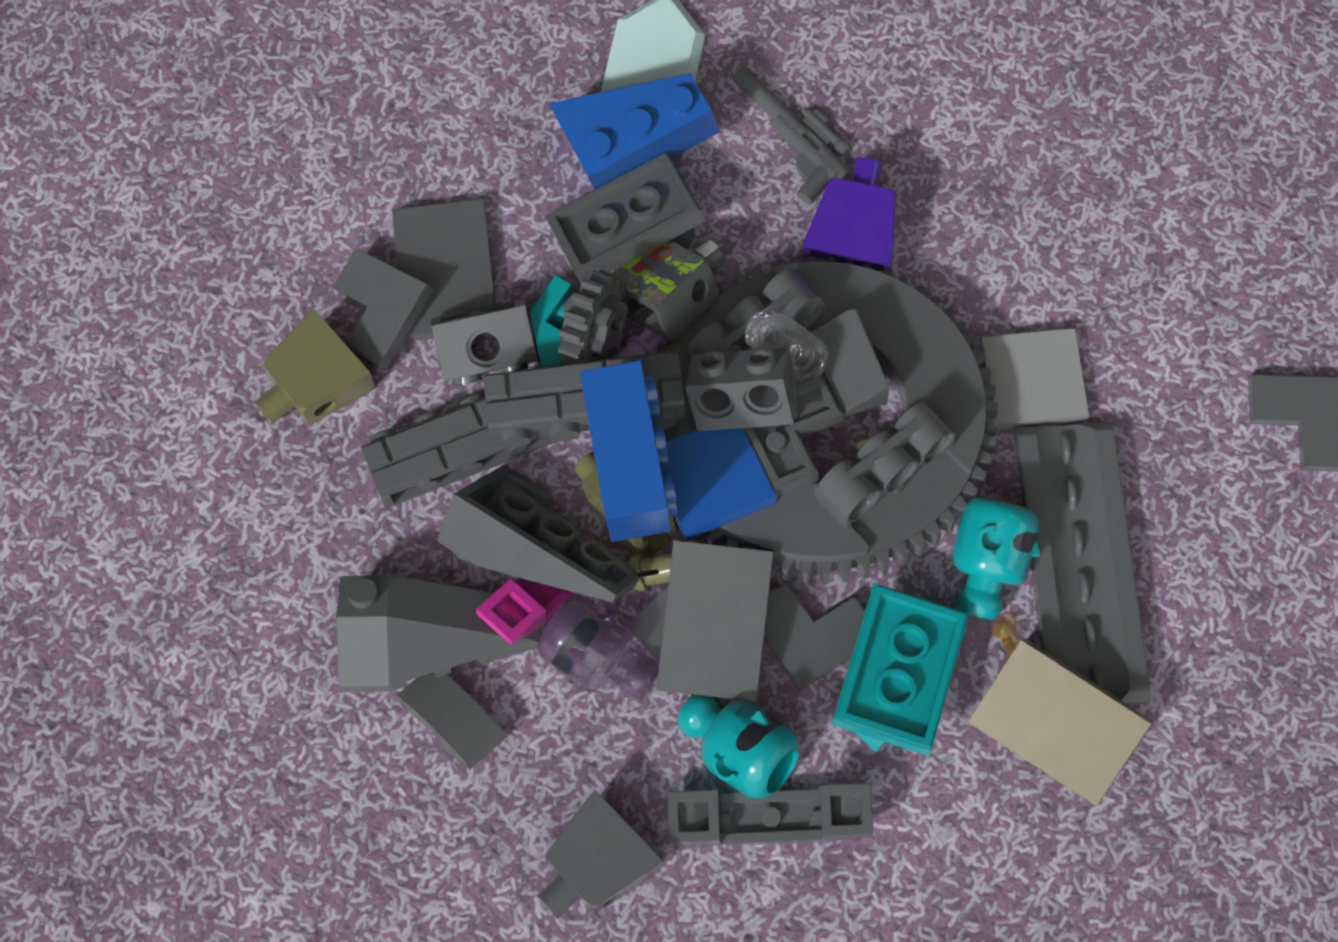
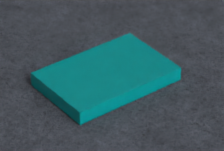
M874 583L831 725L929 756L934 744L969 613Z

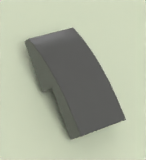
M434 673L418 677L397 694L401 706L434 733L438 744L469 770L506 738L505 732L494 719L447 674L435 678Z

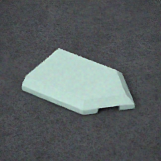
M650 0L618 19L601 92L689 73L692 74L696 81L705 34L679 0Z

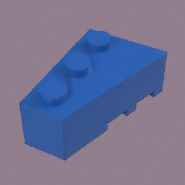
M691 73L549 103L595 189L665 152H668L672 159L720 132L713 112Z

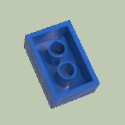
M641 360L580 371L604 513L611 542L671 532L669 516L678 515L677 500L672 473L661 474L660 469L669 467L663 424L652 425V420L660 419L654 376L643 377Z

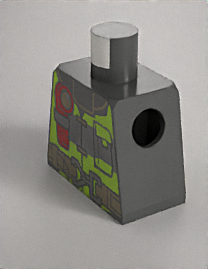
M708 240L693 252L673 241H667L614 270L611 273L622 277L621 280L627 283L624 290L625 293H628V299L625 303L628 306L626 317L671 343L718 300L720 292L712 272L725 263V257L721 249L711 240Z

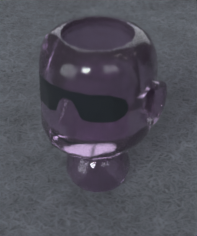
M578 593L569 595L563 601L536 644L537 653L549 667L569 678L568 682L570 684L575 682L585 689L594 690L602 687L609 679L618 685L620 693L624 697L633 701L641 700L659 672V666L654 659L646 655L638 656L629 650L633 640V631L630 625L621 618L620 610L612 602L601 599L594 600L589 596Z

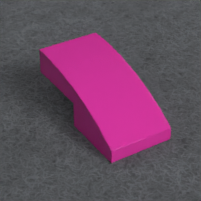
M519 578L515 582L510 579L476 609V614L512 646L554 617L576 596V593Z

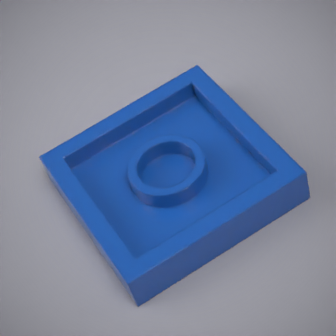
M743 428L710 431L695 430L666 442L669 467L660 469L661 474L672 473L678 515H674L685 541L776 504V494Z

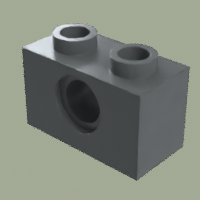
M523 298L431 318V328L444 381L454 379L455 385L470 384L483 379L482 373L498 369L501 372L525 370L529 368V362L537 361ZM482 333L492 334L498 340L496 349L487 355L478 354L471 347L473 339Z

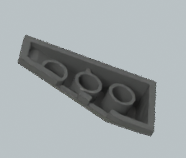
M505 464L453 494L437 538V542L450 549L456 557L475 566L612 603L634 588L639 580V577L603 543L588 541L578 532L581 523L570 514L562 517L550 505L553 497L546 490Z
M392 575L340 576L336 614L340 692L393 691L406 687L407 680L434 673L435 678L450 674L452 667L476 660L488 663L541 647V627L511 646L476 614V609L493 595V592Z

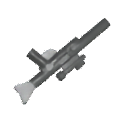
M746 67L737 71L733 81L773 119L771 127L799 153L796 169L806 182L797 192L798 198L811 205L830 178L851 181L853 171L828 148L832 143L834 150L842 156L850 151L851 144L844 138L841 139L827 126L830 119L818 108L812 111L804 107L801 112L805 118L800 121Z

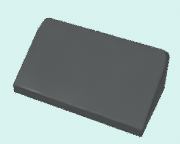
M856 308L845 311L809 333V339L830 391L843 413V417L887 404L889 386Z

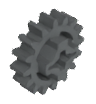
M593 270L589 280L582 279L579 294L573 293L572 296L570 295L563 308L565 312L563 327L559 332L562 342L558 352L563 354L560 361L561 364L604 360L607 358L608 350L613 351L618 348L624 336L622 330L624 319L628 313V306L625 304L628 299V293L624 292L627 283L621 280L622 277L603 270H599V272Z

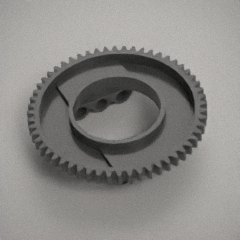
M810 256L808 262H798L796 258H790V263L779 265L777 261H772L771 272L766 274L758 265L754 266L752 279H747L740 272L737 273L736 286L734 287L721 281L719 283L720 295L718 300L674 341L668 342L667 345L659 344L657 347V353L678 350L686 419H678L676 425L664 429L666 442L697 430L685 388L692 355L705 354L712 351L753 350L762 347H788L793 349L811 346L809 333L845 311L856 308L882 371L891 380L900 396L904 414L898 419L893 428L890 426L868 440L856 456L852 455L849 459L835 465L822 478L820 483H811L776 498V504L695 538L699 539L710 534L708 540L709 544L722 546L726 544L729 547L773 551L771 571L775 566H780L782 580L788 581L794 569H798L803 583H808L813 571H818L823 584L829 583L831 573L834 570L838 571L843 582H849L852 568H856L863 579L869 578L870 564L873 563L884 574L888 572L890 557L903 566L907 564V549L920 557L924 554L925 550L924 540L935 546L939 544L941 537L940 529L951 533L955 525L954 517L960 518L966 509L968 500L978 495L976 487L983 488L987 475L985 471H990L993 456L990 454H994L997 438L993 437L996 436L998 429V420L995 419L998 403L993 402L996 388L995 385L989 384L990 368L983 367L985 356L983 351L973 352L976 338L974 336L964 337L966 324L963 321L954 323L952 321L953 310L951 308L944 310L939 308V297L935 295L928 298L923 295L924 287L922 285L913 288L907 284L908 277L904 275L896 279L890 276V269L885 268L882 272L872 269V263L867 262L864 267L854 265L853 259H848L846 263L835 262L834 257L830 256L827 262L816 261L815 256Z

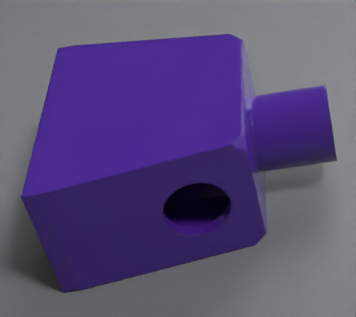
M857 157L851 181L830 178L803 243L805 255L826 260L830 256L834 257L835 262L846 263L848 259H853L854 265L864 267L868 262L872 263L873 270L883 271L887 268L890 269L891 273L893 263L895 191L878 186L883 167L882 162L870 158Z

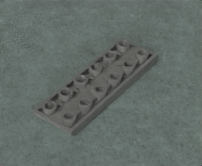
M1110 422L1067 426L1015 428L1014 436L1023 506L1035 511L1040 523L1037 544L1041 555L1040 557H1032L1031 572L1041 649L1126 704H1148L1150 698L1149 677L1113 426Z

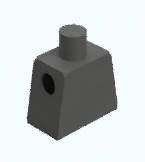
M595 790L544 856L547 864L558 876L537 897L557 919L579 898L596 915L657 874L663 868V861Z

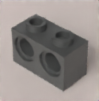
M762 347L732 352L712 351L691 356L685 388L697 431L794 425L799 391L788 347Z

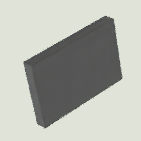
M668 152L545 216L580 284L583 278L589 280L591 271L599 272V270L611 272L706 221L700 206Z
M484 199L392 209L398 270L426 283L434 290L406 336L405 342L434 339L431 318L496 304Z
M673 540L657 690L737 700L744 699L756 702L773 551Z

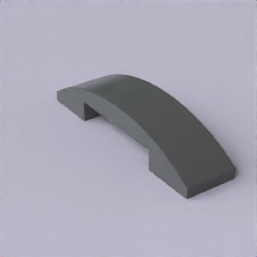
M871 783L820 785V789L777 791L775 794L764 799L750 798L742 793L720 794L718 790L667 792L669 844L672 845L802 844L874 836Z

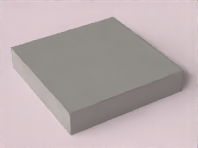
M1075 328L981 337L980 347L985 355L983 367L990 368L989 384L995 385L996 388L993 402L998 403V411L995 418L998 420V429L1084 422L1088 420L1089 410Z

